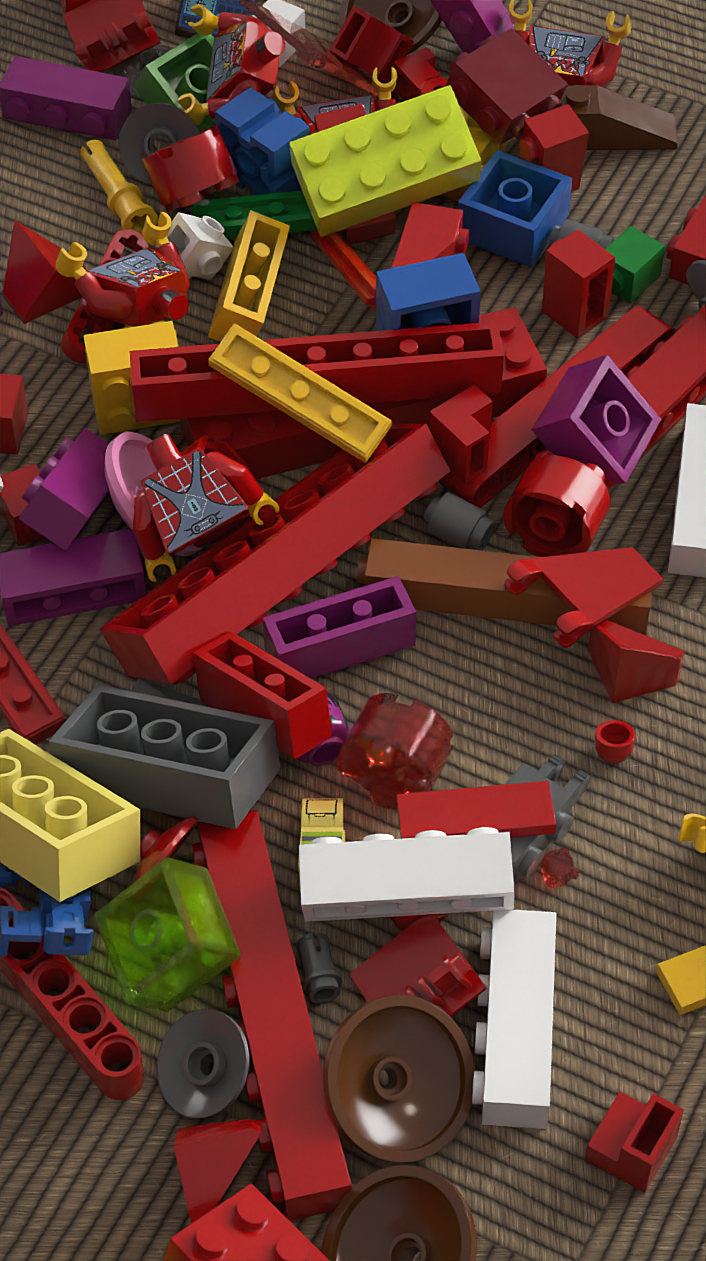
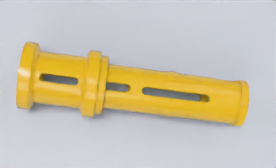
M99 140L88 141L86 144L92 151V155L82 146L80 157L87 164L107 194L108 209L114 216L121 219V228L131 229L142 235L146 216H149L151 223L156 226L158 221L157 213L152 206L143 202L144 197L140 188L133 183L127 182L107 152L104 144Z

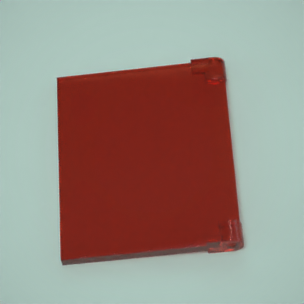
M239 0V4L271 30L280 34L287 43L298 51L297 56L305 63L316 69L323 68L373 94L379 100V93L372 86V77L359 67L329 50L331 44L326 40L252 0ZM393 90L391 92V99H395L396 104L398 94Z

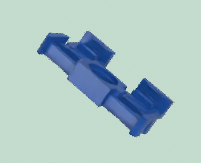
M0 862V888L6 889V883H11L12 886H15L16 880H23L25 887L29 885L28 880L10 869V872H6V866ZM89 888L61 902L38 889L40 908L33 907V911H16L15 907L0 906V956H7L9 941L41 942V939H44L43 951L48 954L88 955L91 952L94 929H85L84 923H88L91 903ZM9 918H13V927H9ZM71 935L73 941L65 943L64 936Z

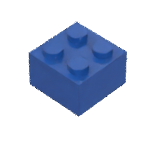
M496 150L481 170L480 180L472 183L458 201V209L463 210V228L469 229L468 243L532 268L549 244L555 225L561 226L569 215L572 178Z
M460 253L439 257L428 261L376 271V331L479 323L481 291L465 254Z

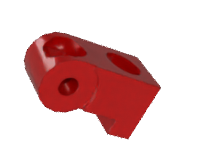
M427 47L393 62V68L397 73L394 91L404 101L443 88L448 79L442 78L435 70L436 56Z

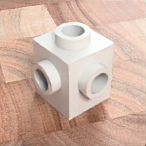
M178 212L171 222L167 237L168 241L175 243L186 267L189 279L198 277L212 280L215 274L222 268L234 247L224 236L225 230L223 226L209 216L199 218Z

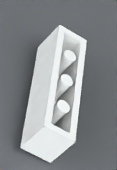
M687 403L668 573L706 578V405Z
M481 827L468 831L467 835L446 836L442 831L431 830L420 832L415 835V838L394 839L389 834H372L364 837L363 841L342 842L341 839L336 837H320L312 840L311 844L299 845L301 907L305 922L514 909L510 832L499 833L497 829Z
M512 909L494 910L492 928H482L480 959L490 960L489 975L479 974L487 989L478 996L477 1006L488 1007L487 1023H476L475 1054L485 1055L484 1072L474 1071L472 1104L482 1105L481 1125L547 1129L551 1084L556 912Z

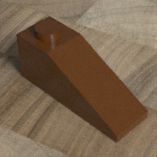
M597 85L567 86L560 100L563 103L562 106L570 105L588 130L589 137L586 150L678 148L675 115Z

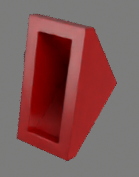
M14 219L3 286V298L20 320L26 324L81 298L82 295L74 285L76 279L63 276L56 269V260L61 248Z
M604 620L590 629L588 652L612 703L677 685L680 679L685 651L608 620Z
M254 1119L178 1128L173 1147L191 1224L218 1205L261 1135L262 1124Z

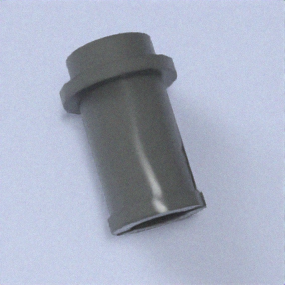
M313 933L302 936L296 942L297 952L299 953L304 973V979L301 982L302 990L305 995L309 996L310 1001L314 1003H327L339 996L340 988L343 985L342 975L335 971L329 947V937L326 934L317 933L316 937L319 946L315 947Z

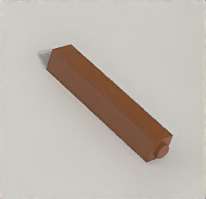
M371 538L368 557H359L357 584L367 586L399 576L414 608L417 610L556 625L560 616L573 611L541 577L529 589L518 596L510 593L504 586L505 580L510 578L507 575L509 565L518 560L539 557ZM652 591L605 620L646 635Z

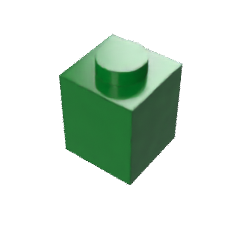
M632 226L628 227L605 249L615 256L611 294L620 297L630 304L661 276L665 245Z

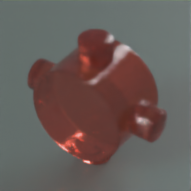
M566 848L548 852L539 866L542 868V877L549 888L563 886L571 878L577 880L580 870L573 868V859Z

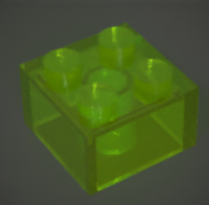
M165 857L94 914L125 1003L129 1005L169 1012L242 956L207 868Z

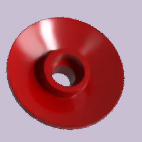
M193 816L174 825L162 835H159L152 829L140 843L141 861L131 885V899L136 901L190 835L199 819Z

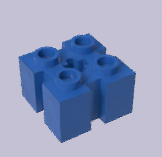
M252 87L215 111V124L220 129L238 171L239 182L235 184L241 189L246 186L250 187L253 190V195L302 191L291 163L289 142L310 135V126L301 118L295 117L287 111L281 114L278 105L271 98L265 97Z

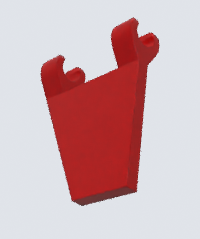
M633 547L518 560L509 565L507 575L510 578L505 580L504 586L510 593L518 596L529 589L541 577L573 610L558 618L556 626L559 630L553 634V638L560 646L568 648L576 643L592 627L661 586L664 579Z

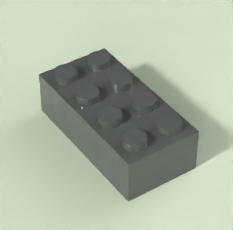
M97 685L48 741L51 755L135 807L187 819L195 816L199 819L198 821L236 829L281 769L274 720Z

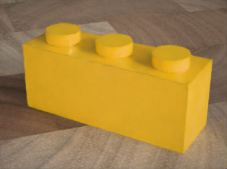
M250 210L235 240L234 249L230 256L207 337L221 342L234 323L251 334L258 335L264 324L290 225Z

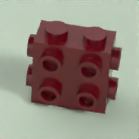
M512 28L498 37L495 35L488 37L478 49L470 54L464 52L457 56L449 67L451 73L445 87L451 85L459 106L499 146L513 137L516 139L522 138L525 119L561 107L563 103L560 100L568 86Z

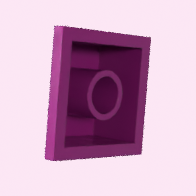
M604 355L568 368L531 430L554 455L568 457L583 464L591 463L597 465L604 472L606 480L620 485L628 480L662 419L608 355Z

